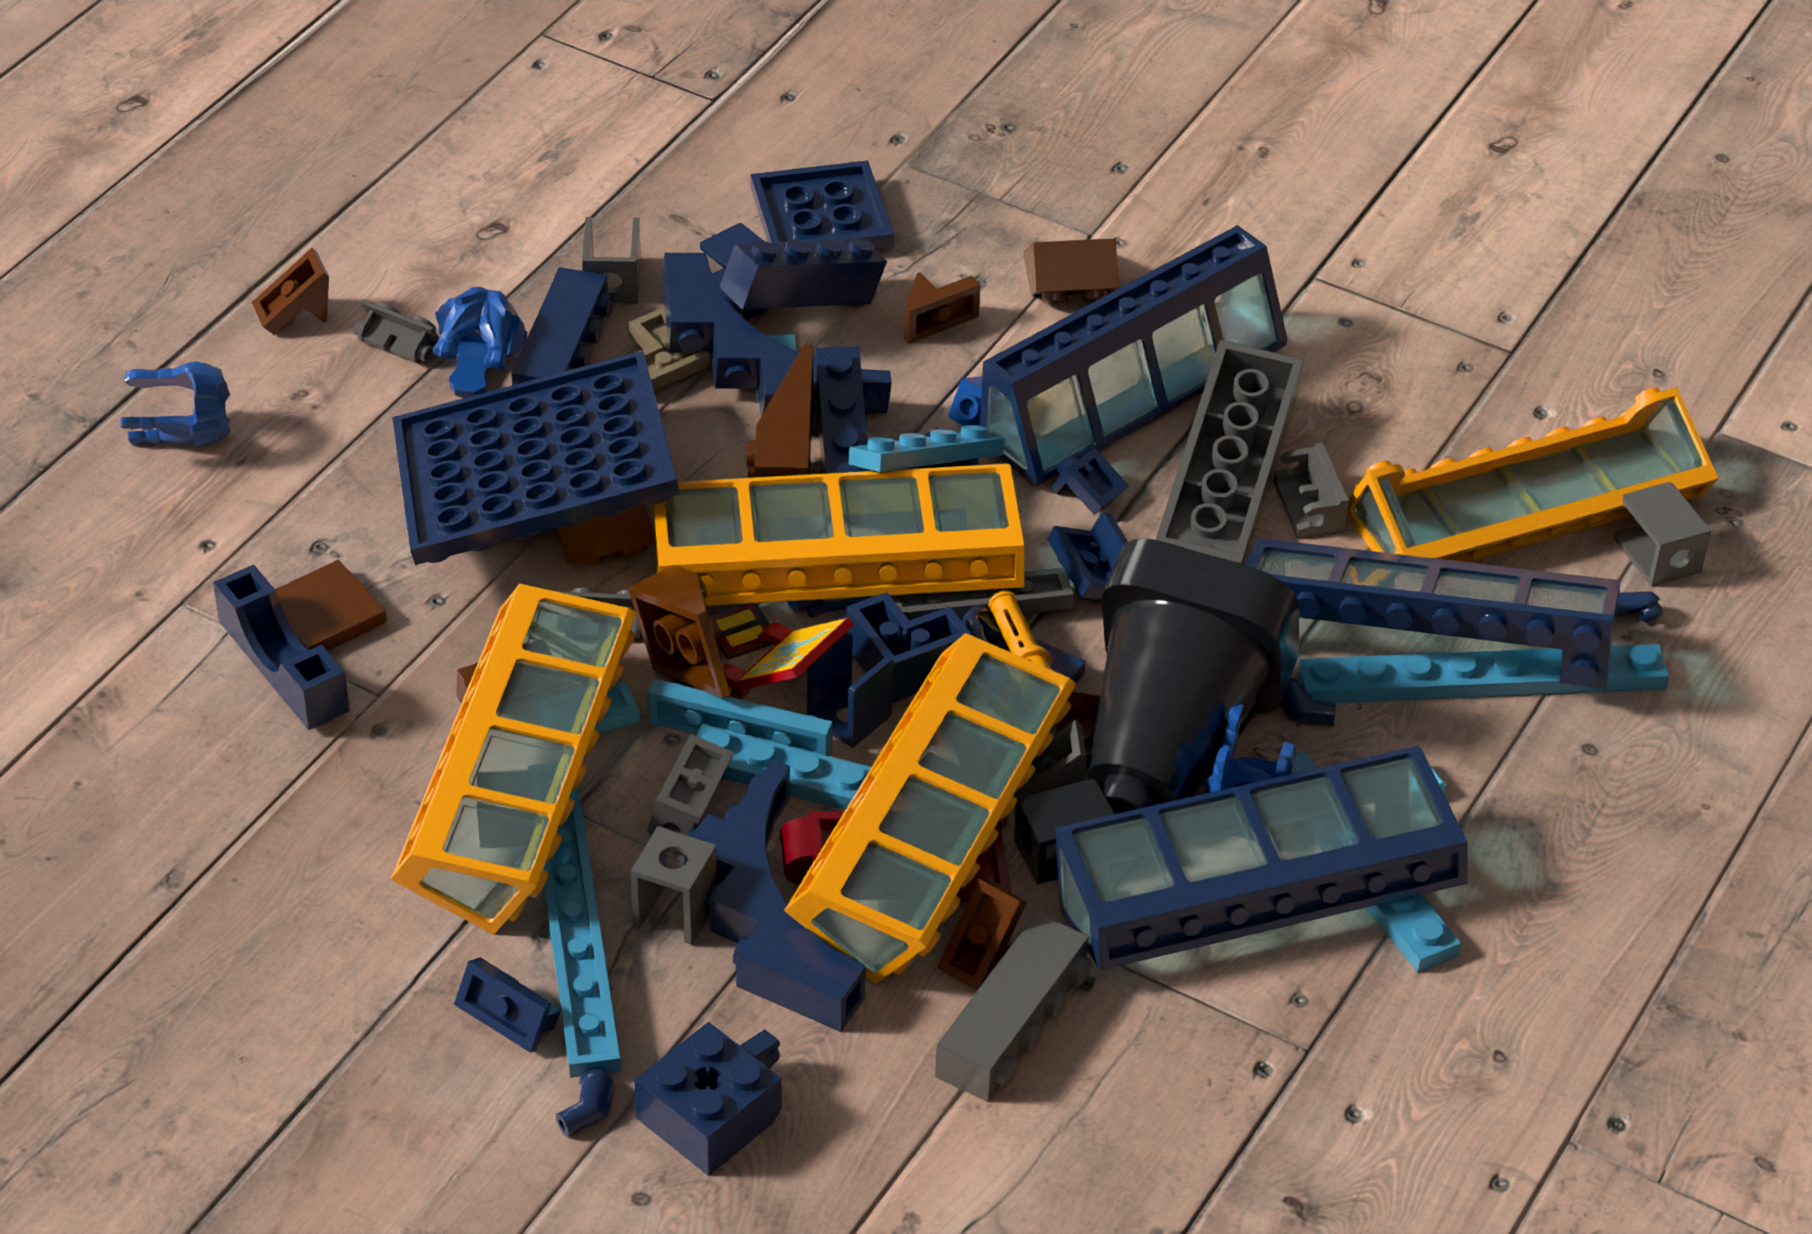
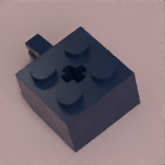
M707 1022L634 1079L636 1119L709 1176L770 1127L781 1111L782 1078L770 1069L780 1058L778 1050L780 1046L779 1040L764 1029L739 1045L710 1022Z

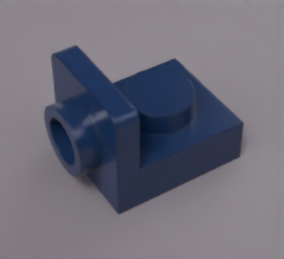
M1095 447L1081 458L1077 453L1068 457L1056 469L1060 476L1051 486L1056 494L1066 486H1069L1093 515H1096L1117 499L1129 487Z

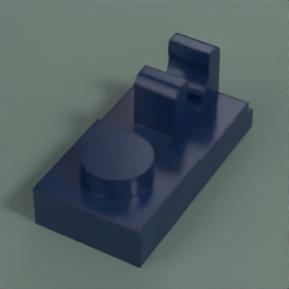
M481 957L468 961L454 1002L455 1006L530 1053L537 1050L542 1033L555 1029L561 1012L559 1007H551L552 1003L522 985L518 980Z

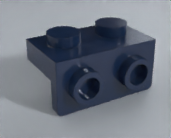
M1102 512L1090 531L1054 526L1047 537V541L1055 552L1059 563L1065 568L1077 593L1082 598L1091 601L1101 600L1102 593L1121 549L1128 542L1110 513Z

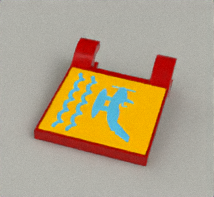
M848 617L798 630L789 629L780 623H771L757 637L761 642L768 640L774 643L775 646L752 667L745 671L733 664L724 665L728 685L732 690L729 697L742 700L753 687L797 678L854 625L852 620Z

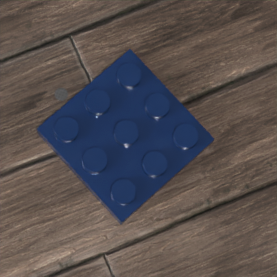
M868 160L750 174L751 190L767 242H787L790 239L801 242L819 241L822 238L835 241L851 240L854 237H858L871 242L875 250L894 247V233Z

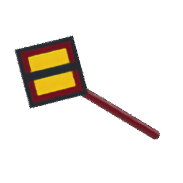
M757 603L739 604L709 615L717 625L719 631L717 643L727 660L774 644L768 640L761 642L757 637L770 625Z

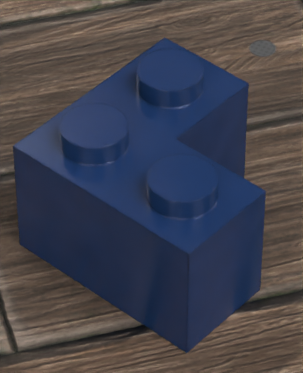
M888 592L847 606L846 618L850 617L854 624L847 631L853 635L852 655L867 673L885 657H889L894 661L892 703L917 694L941 653L965 633L972 636L971 632L950 606L910 621Z

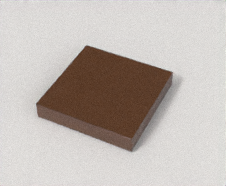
M339 559L275 589L292 630L308 650L319 645H323L326 650H329L387 622L386 609Z

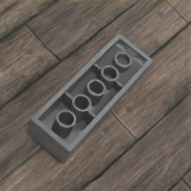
M1220 340L1156 540L1235 563H1243L1274 475L1299 394L1303 359Z

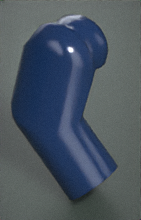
M1651 591L1621 592L1617 618L1638 611L1642 622L1648 623L1663 615L1664 610L1658 602L1661 599Z
M1291 677L1280 703L1287 716L1297 722L1334 726L1336 704L1314 701L1303 684Z

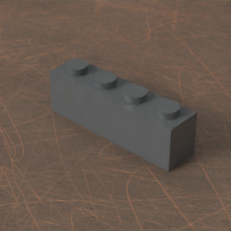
M1036 913L936 1046L935 1077L986 1102H989L1000 1086L1007 1087L1016 1073L1019 1059L1025 1051L1031 1053L1038 1045L1046 1022L1049 1018L1057 1019L1061 1014L1068 992L1074 985L1079 987L1085 981L1091 967V959L1087 958L1089 936Z

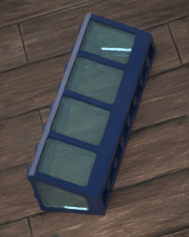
M1236 225L983 361L980 426L987 428L988 435L1004 438L1003 455L999 457L1037 486L1058 474L1056 469L1072 454L1077 453L1081 458L1094 447L1099 451L1202 393L1220 340L1269 352H1275L1286 346L1287 334L1267 246Z
M1258 538L1245 563V566L1259 569L1278 578L1295 593L1300 606L1299 618L1562 650L1560 683L1604 689L1607 687L1618 615L1621 580Z
M1419 746L1055 827L1060 911L1072 929L1089 936L1087 951L1100 970L1467 884L1468 842Z

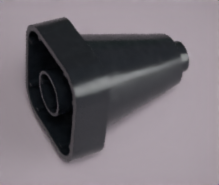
M1135 539L1127 542L1122 547L1101 597L1107 657L1088 769V779H1095L1115 814L1186 798L1219 751L1224 740L1225 726L1229 723L1230 708L1233 706L1237 707L1239 704L1243 705L1240 723L1248 713L1264 714L1276 710L1281 703L1299 658V601L1295 593L1281 580L1259 569L1154 539Z

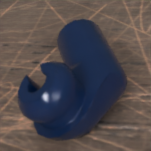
M591 1069L583 1073L579 1084L582 1085L579 1102L556 1113L557 1124L566 1137L604 1119L609 1114L614 1083L609 1073L605 1070Z

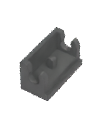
M1315 443L1314 447L1294 449L1283 453L1280 456L1283 463L1300 462L1293 469L1285 468L1274 472L1273 478L1297 538L1302 539L1344 533L1349 499L1324 443Z
M690 734L655 801L647 832L653 834L657 826L665 828L668 823H673L680 828L681 834L686 835L690 829L694 828L695 823L699 824L733 758L734 752Z

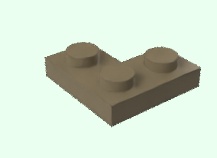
M664 307L629 322V335L643 349L640 351L644 352L654 391L711 366V354L707 350H700L697 353H669Z

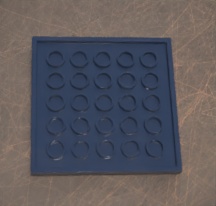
M643 351L392 417L409 545L415 565L426 562L438 563L446 560L449 556L471 550L483 551L494 544L512 539H528L538 532L557 527H572L583 520L602 515H617L631 507L646 503H662L672 496L681 494Z

